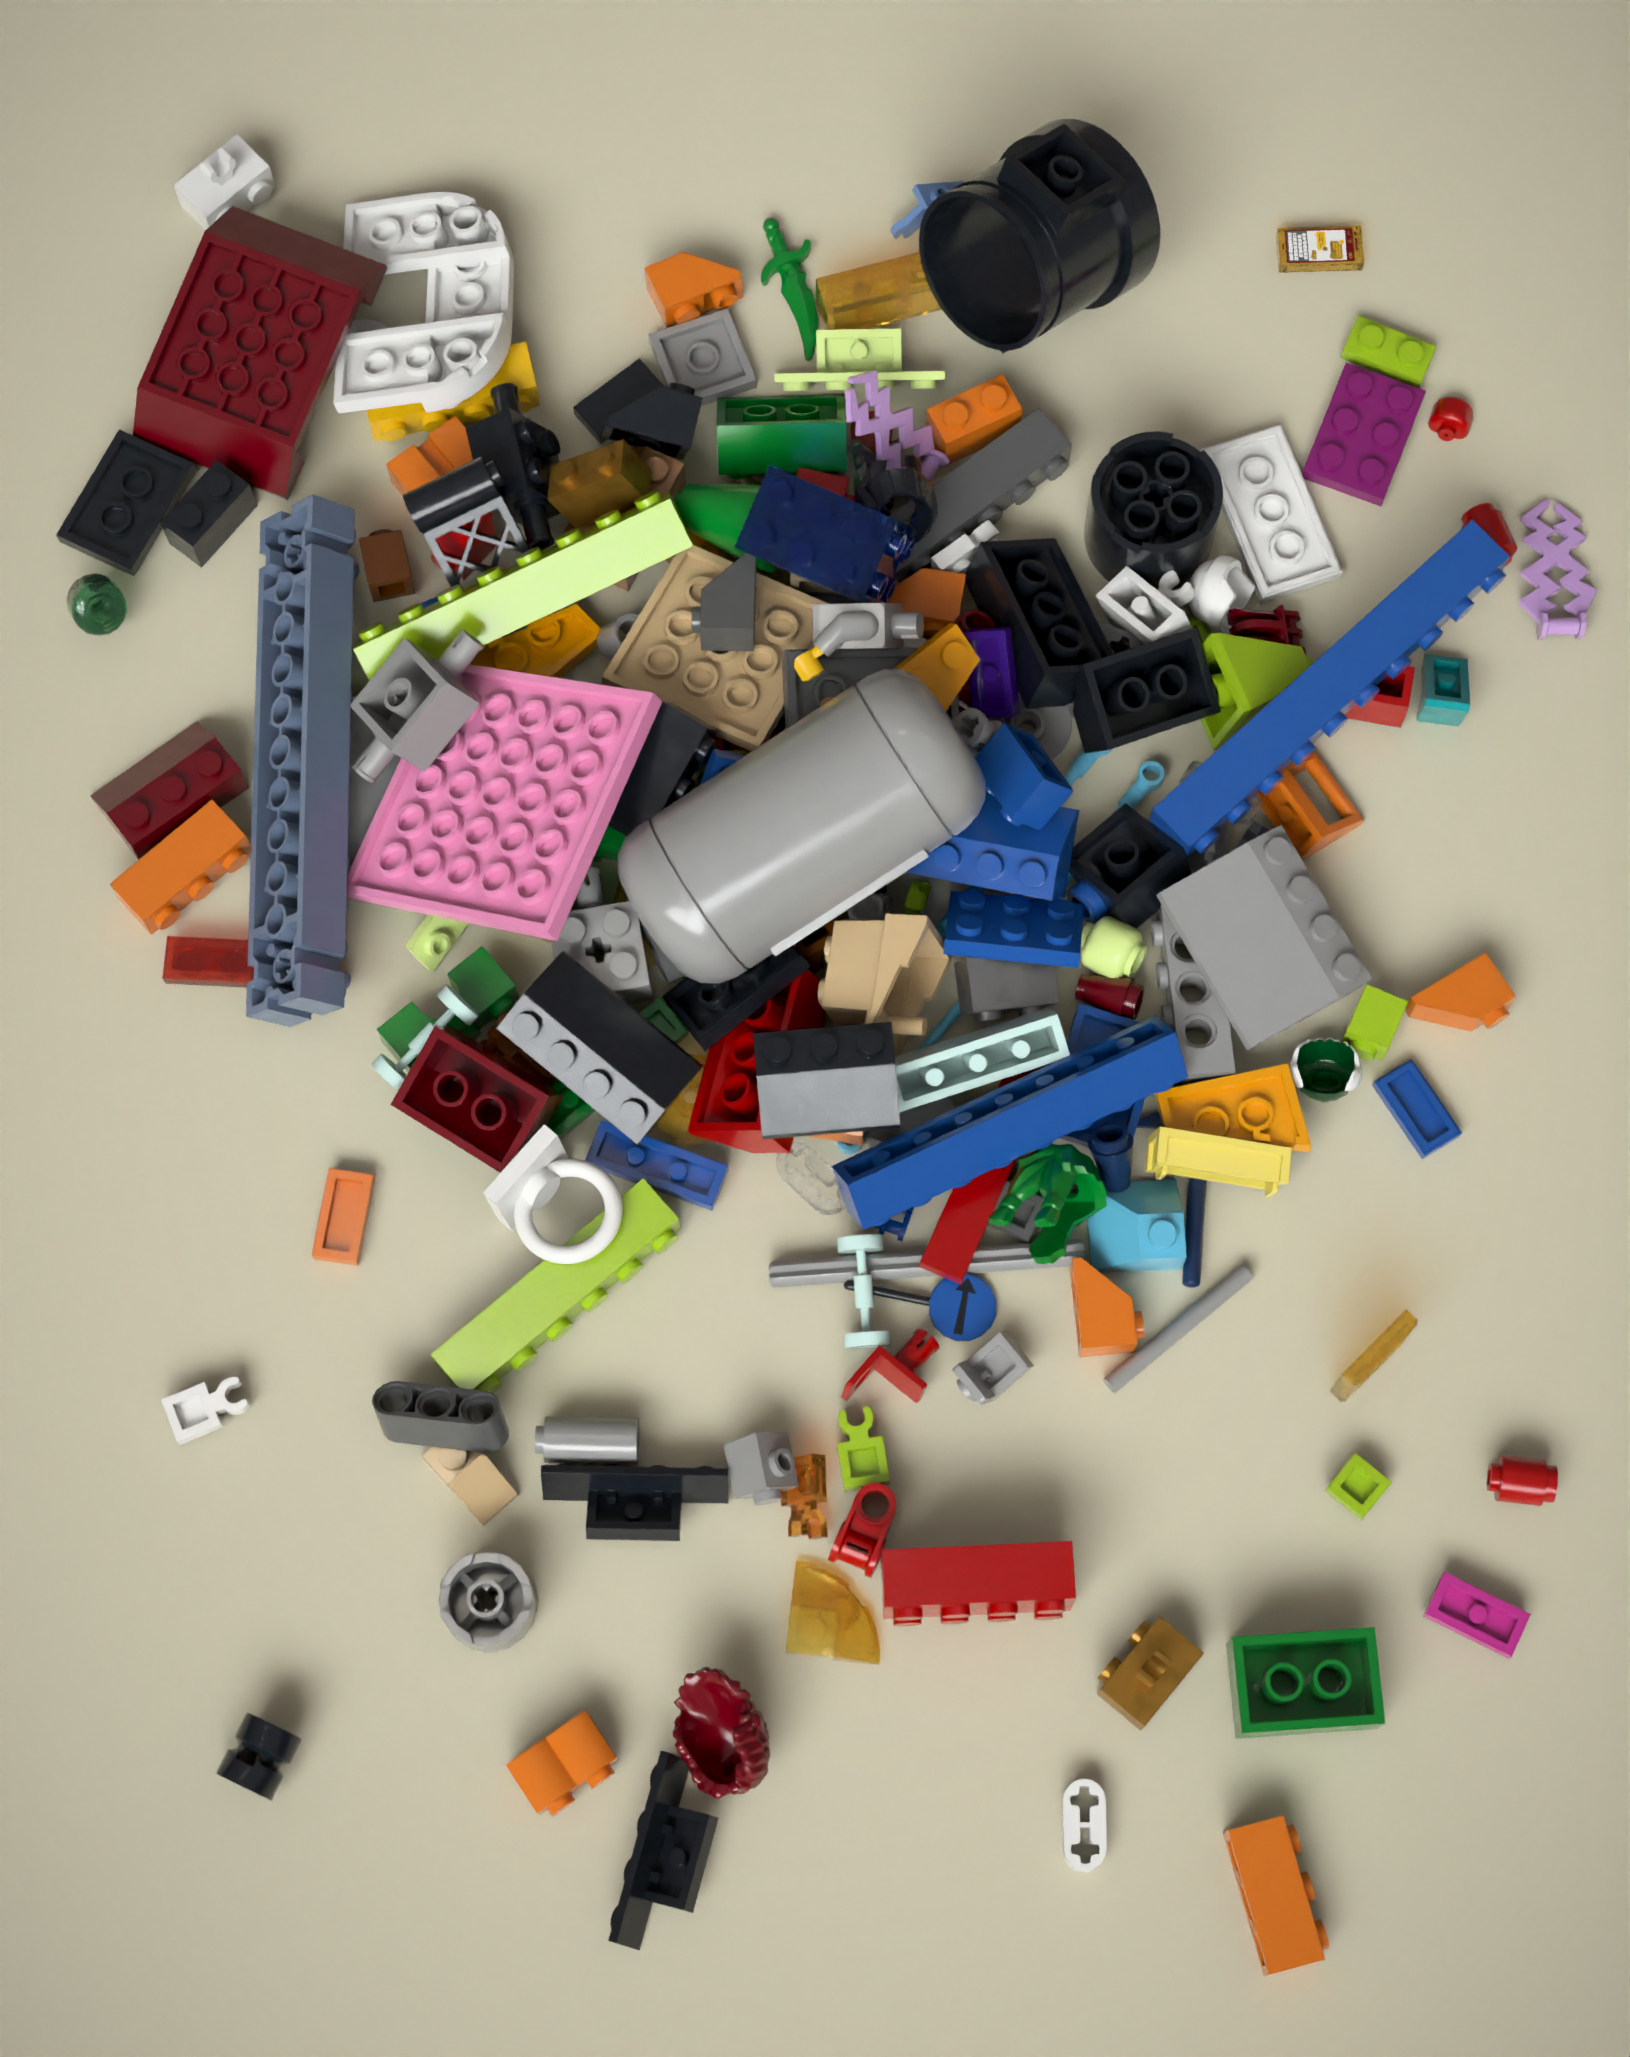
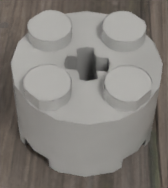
M490 1552L467 1554L451 1565L441 1580L439 1595L441 1618L453 1636L470 1649L483 1651L484 1653H495L508 1649L524 1638L534 1622L537 1612L534 1587L521 1566L505 1554ZM485 1592L491 1597L496 1592L498 1594L495 1598L497 1606L492 1611L485 1609L484 1612H480L479 1610L482 1605L478 1600L479 1597Z

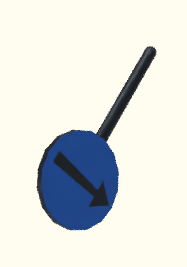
M970 1274L965 1275L962 1284L946 1278L943 1279L934 1288L931 1297L872 1286L873 1295L929 1306V1316L934 1327L944 1337L954 1341H972L983 1336L992 1326L996 1316V1299L991 1288L982 1279ZM846 1281L844 1288L854 1291V1282Z

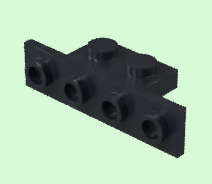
M567 1463L541 1465L543 1500L588 1501L586 1539L680 1541L682 1503L728 1504L729 1501L728 1468H713L710 1466L675 1468L662 1465L622 1467L615 1464L575 1466Z
M660 1752L658 1763L651 1772V1788L645 1810L641 1813L637 1822L638 1835L632 1857L628 1860L624 1869V1886L619 1904L611 1916V1933L608 1941L636 1950H640L652 1903L693 1913L719 1819L709 1814L679 1807L689 1769L686 1763L681 1760V1757L669 1752Z

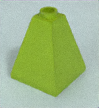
M1214 633L1208 636L1202 647L1221 712L1200 720L1213 750L1219 749L1314 663L1311 656L1305 655L1301 646L1223 633Z

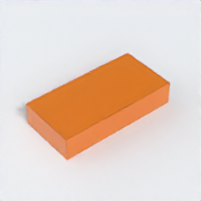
M329 1168L312 1250V1257L315 1260L359 1266L375 1184L373 1174Z

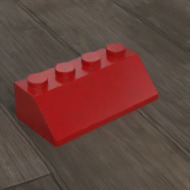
M808 969L709 1048L687 1130L691 1135L750 1153L791 1152L794 1137L762 1140L753 1033L822 1028L826 1012L818 1002L820 979Z

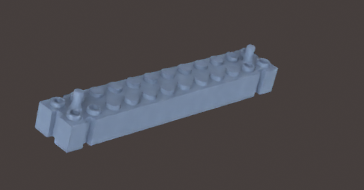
M314 494L293 504L291 514L280 511L260 521V554L266 555V566L259 569L247 963L248 966L254 967V980L247 982L246 1017L288 1027L311 1020L313 1013L325 1015L344 1008L346 989L351 983L350 974L339 971L338 963L344 959L347 952L346 912L348 909V827L350 824L348 807L349 785L351 782L349 760L352 739L350 731V704L353 697L351 690V665L353 661L352 623L354 620L353 582L359 574V566L354 563V557L347 555V550L353 546L356 538V530L354 528L355 509Z

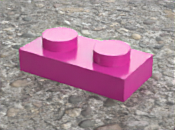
M1444 1572L1440 1576L1423 1617L1509 1659L1516 1649L1531 1614Z

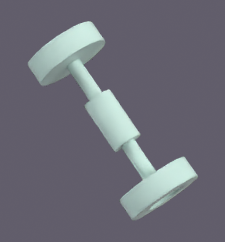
M445 985L437 996L449 1009L434 1025L429 1022L408 1044L410 1050L399 1062L395 1064L388 1057L380 1054L372 1063L373 1068L397 1091L407 1076L403 1069L419 1055L435 1026H445L455 1015L470 1026L479 1017L476 1010L448 985Z
M868 1234L837 1238L838 1253H856L858 1276H853L855 1307L860 1309L862 1332L844 1334L845 1349L877 1348L879 1345L881 1347L890 1346L889 1331H871L869 1308H874L872 1275H867L865 1255L867 1252L883 1250V1236Z

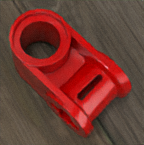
M871 1483L858 1491L846 1521L842 1523L828 1557L829 1561L835 1563L837 1560H841L864 1570L865 1576L872 1578L881 1558V1551L886 1545V1537L896 1514V1499L890 1488L884 1484ZM870 1495H881L889 1503L888 1511L880 1518H871L862 1510L864 1500ZM848 1545L853 1546V1547H855V1548H857V1549H860V1550H862V1551H864V1552H867V1554H864V1553L859 1552V1551H857V1550H855V1549H852V1548L848 1547Z

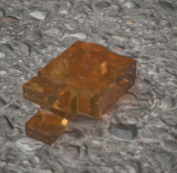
M807 1454L793 1457L799 1486L781 1493V1506L791 1507L788 1537L808 1535V1539L814 1540L827 1538V1521L823 1513L817 1509V1503L827 1502L825 1455Z

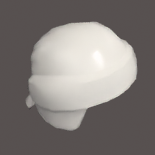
M1221 555L1217 558L1206 560L1196 569L1190 581L1195 592L1194 597L1189 602L1191 614L1199 621L1206 623L1207 630L1210 633L1230 635L1229 629L1231 625H1228L1227 620L1229 610L1234 608L1243 609L1255 590V585L1242 571V565L1238 559L1232 556Z

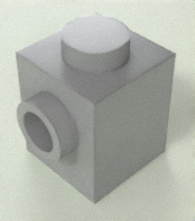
M755 1432L724 1444L734 1499H754L755 1505H766L782 1500V1492L799 1486L788 1432Z

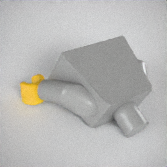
M902 603L812 604L813 648L795 659L794 668L802 681H810L825 671L818 658L823 654L829 657L836 649L903 648L904 639L922 638L924 632L923 615L921 612H904Z

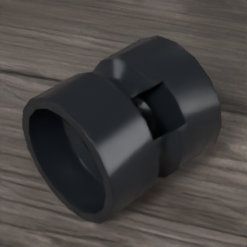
M247 1712L235 1735L239 1744L237 1748L227 1750L216 1774L272 1801L284 1777L280 1767L283 1764L291 1763L302 1739ZM257 1755H262L260 1760L256 1761Z

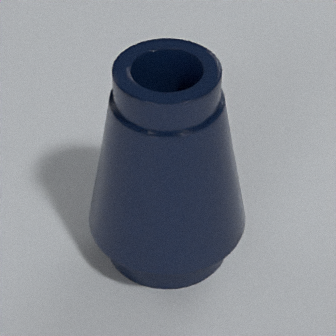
M1115 1122L1104 1123L1096 1127L1092 1131L1088 1147L1096 1167L1101 1173L1105 1189L1110 1192H1121L1129 1188L1131 1184L1134 1138L1124 1125Z

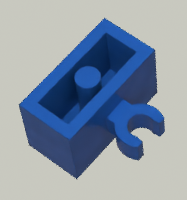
M1003 723L975 757L986 780V791L996 797L1001 804L1000 813L1015 826L1024 824L1041 830L1074 791L1034 735L1009 724Z

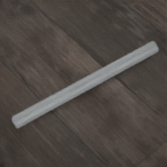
M1081 1239L1068 1240L1066 1255L1059 1258L1053 1264H1037L1029 1252V1246L1032 1243L978 1246L966 1274L1070 1266L1072 1258L1082 1257L1086 1260L1085 1245ZM925 1250L866 1254L867 1275H872V1280L939 1276L919 1267ZM856 1255L772 1261L769 1264V1281L774 1288L845 1283L846 1281L854 1282L853 1276H858Z

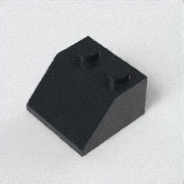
M670 383L669 388L660 386L608 416L601 438L616 442L624 439L630 446H647L667 456L683 460L691 447L703 397L694 395L695 389L683 384Z
M1126 803L1073 847L1069 873L1076 882L1079 880L1085 882L1098 894L1107 908L1108 913L1106 916H1113L1124 924L1131 925L1136 929L1160 909L1161 903L1156 896L1158 893L1192 874L1184 848Z

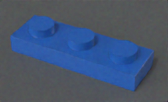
M603 1120L599 1124L585 1161L601 1167L608 1174L633 1183H638L644 1178L653 1190L711 1211L714 1209L729 1170L726 1164L648 1136L639 1144H636L612 1123Z

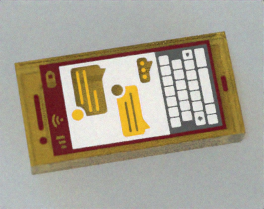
M1361 226L1277 229L1276 243L1279 273L1355 271L1363 269L1364 253Z

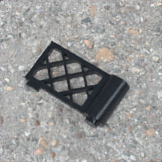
M482 456L403 494L405 505L415 525L423 534L451 587L458 584L461 585L460 578L464 566L481 572L497 566L503 547L520 553L530 550L500 492L499 487L504 485L505 481L494 460L487 463ZM498 508L505 521L501 537L477 531L481 516ZM473 521L471 528L462 526ZM450 531L468 536L461 557L444 552L437 538ZM509 531L515 542L506 540ZM474 538L498 545L491 566L467 559ZM449 562L459 564L456 574ZM526 625V626H524V627H522V628H519V629H517V630H515V631H513V632H511V633H509V634L503 636V638L506 637V636H508V635H510V634H512V633H514V632H516V631H519V630H521V629L527 627L528 625Z

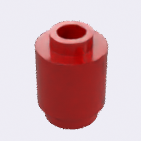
M1491 503L1479 504L1466 511L1461 518L1463 522L1462 528L1473 520L1510 556L1506 563L1508 565L1513 559L1512 556L1517 551V545L1502 512L1496 510Z
M1499 1455L1497 1464L1490 1463L1488 1466L1487 1491H1494L1495 1501L1534 1506H1542L1543 1502L1553 1503L1557 1493L1558 1469L1555 1465H1547L1544 1459Z

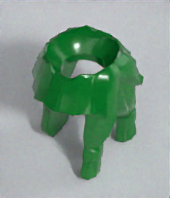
M1051 1144L1044 1149L1035 1150L1019 1159L1018 1171L1010 1183L1007 1195L999 1203L998 1208L990 1214L988 1220L990 1224L995 1226L1008 1225L1024 1200L1034 1194L1044 1198L1041 1210L1034 1218L1035 1226L1043 1228L1039 1236L1029 1246V1252L1037 1264H1053L1059 1258L1066 1255L1068 1238L1074 1228L1107 1206V1191L1103 1184L1101 1173L1091 1157L1081 1153L1072 1144ZM1074 1182L1078 1185V1189L1073 1188Z

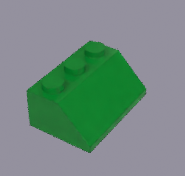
M844 394L717 398L719 475H728L731 479L740 480V478L752 477L753 474L769 473L775 478H790L796 475L798 468L837 475L838 471H847Z

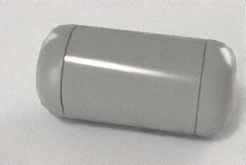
M883 669L866 676L856 683L857 686L853 685L637 826L624 839L618 853V876L633 909L652 939L684 976L700 983H722L740 976L748 968H752L772 954L777 956L928 858L927 853L951 839L952 835L955 836L965 830L978 816L986 795L984 775L973 753L932 690L919 676L902 669Z

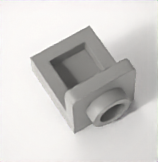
M1003 1330L997 1333L967 1361L958 1363L952 1370L959 1378L957 1385L961 1392L971 1401H977L982 1405L997 1399L1034 1365L1007 1331Z

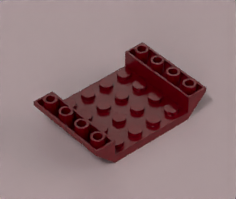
M232 206L205 230L137 387L133 436L208 469L218 460L251 486L288 500L305 462L297 451L361 302L369 306L372 305L388 267L380 262Z

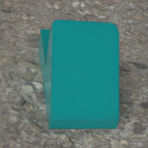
M1424 654L1421 667L1422 693L1416 719L1420 722L1459 726L1469 712L1470 707L1468 659Z

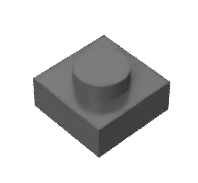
M1005 1182L993 1212L998 1208L1004 1196L1007 1195L1010 1182ZM1034 1194L1021 1203L1010 1224L995 1226L988 1222V1226L1028 1243L1036 1227L1034 1218L1041 1210L1044 1198Z

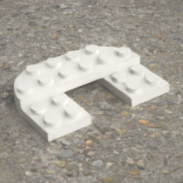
M429 192L346 204L343 249L385 264L388 267L385 275L428 269L425 323L347 334L337 357L333 403L338 414L421 402L426 413L458 406L462 401L481 390L496 375L507 357L511 344L514 259L500 221L491 209L487 212L485 209L477 206L474 198L453 192Z

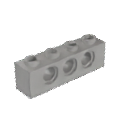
M1161 905L1157 920H1151V937L1153 947H1161L1162 962L1156 963V979L1158 989H1166L1167 1005H1161V1020L1176 1032L1188 1078L1178 1082L1177 1087L1234 1075L1236 1070L1229 1019L1194 959H1184L1176 953L1175 948L1185 944ZM1185 987L1196 988L1201 992L1203 999L1197 1002L1187 1001L1182 997L1180 990ZM1193 1029L1200 1030L1207 1036L1208 1042L1203 1045L1192 1044L1187 1040L1185 1033Z

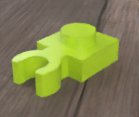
M869 1405L863 1406L864 1422L859 1426L849 1424L845 1409L839 1410V1428L844 1435L849 1437V1441L837 1443L844 1492L860 1490L865 1485L871 1483L890 1485L883 1436L869 1438L868 1433L873 1426V1412Z

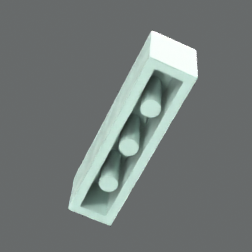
M1045 1008L896 1056L899 1112L1051 1064L1069 1056L1070 1053L1058 1014L1049 1008Z

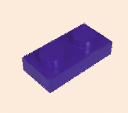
M1011 627L972 628L963 632L980 658V661L969 676L972 708L980 710L987 718L1015 717L1020 714Z

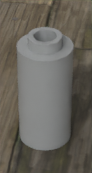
M546 1416L544 1426L536 1425L535 1453L544 1455V1463L638 1464L639 1418Z

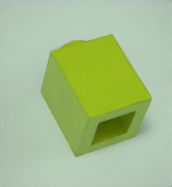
M1366 984L1341 1042L1346 1041L1349 1046L1352 1045L1361 1059L1372 1061L1375 1058L1382 1061L1390 1047L1408 1001Z

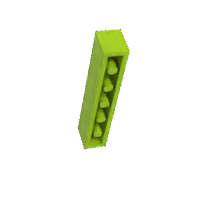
M644 1178L621 1196L623 1215L620 1228L612 1242L601 1253L589 1260L575 1264H557L543 1260L430 1354L435 1364L456 1388L482 1390L494 1394L501 1387L500 1379L513 1368L518 1372L528 1366L537 1357L538 1353L535 1350L548 1339L555 1342L564 1336L572 1328L573 1323L571 1320L584 1309L588 1313L596 1309L608 1297L606 1291L619 1280L622 1283L631 1280L643 1268L644 1265L641 1261L653 1251H656L657 1254L664 1252L678 1239L676 1232L680 1230L679 1218ZM605 1210L562 1246L576 1245L589 1239L599 1229Z

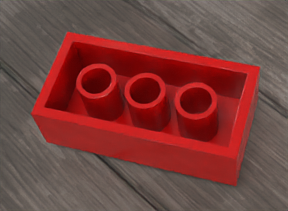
M1072 1541L882 1549L883 1619H893L894 1626H916L922 1624L921 1619L923 1617H940L941 1624L969 1622L968 1617L970 1615L986 1614L988 1622L1016 1620V1614L1034 1612V1619L1036 1620L1063 1618L1062 1613L1070 1611L1076 1599Z

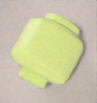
M1104 916L1096 924L1089 922L1082 930L1081 961L1086 968L1109 978L1125 976L1132 978L1136 974L1147 952V946L1143 945V936L1140 930L1131 925L1124 924L1113 916Z

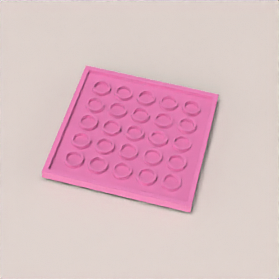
M469 664L460 675L462 679L460 683L475 697L480 705L425 772L406 760L400 759L347 874V897L368 903L557 941L662 701L653 692Z

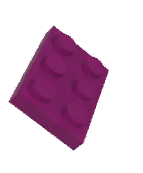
M1346 363L1304 466L1303 478L1382 506L1426 391Z

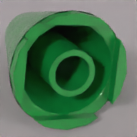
M689 483L683 490H679L674 497V502L690 532L737 558H740L746 552H756V568L758 570L773 573L776 570L772 566L773 562H783L790 549V529H796L798 516L790 514L791 502L798 504V496L794 489L784 485Z

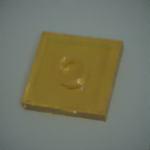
M1406 1309L1341 1374L1330 1392L1340 1402H1346L1406 1341L1418 1325V1320Z

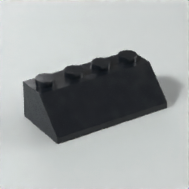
M1056 538L980 542L965 572V583L978 610L989 615L995 627H1011L1017 688L1026 709L1058 707L1069 704L1075 698L1079 665L1114 653Z
M562 951L523 993L496 1028L636 1144H639L652 1131L703 1067L701 1063L565 951Z

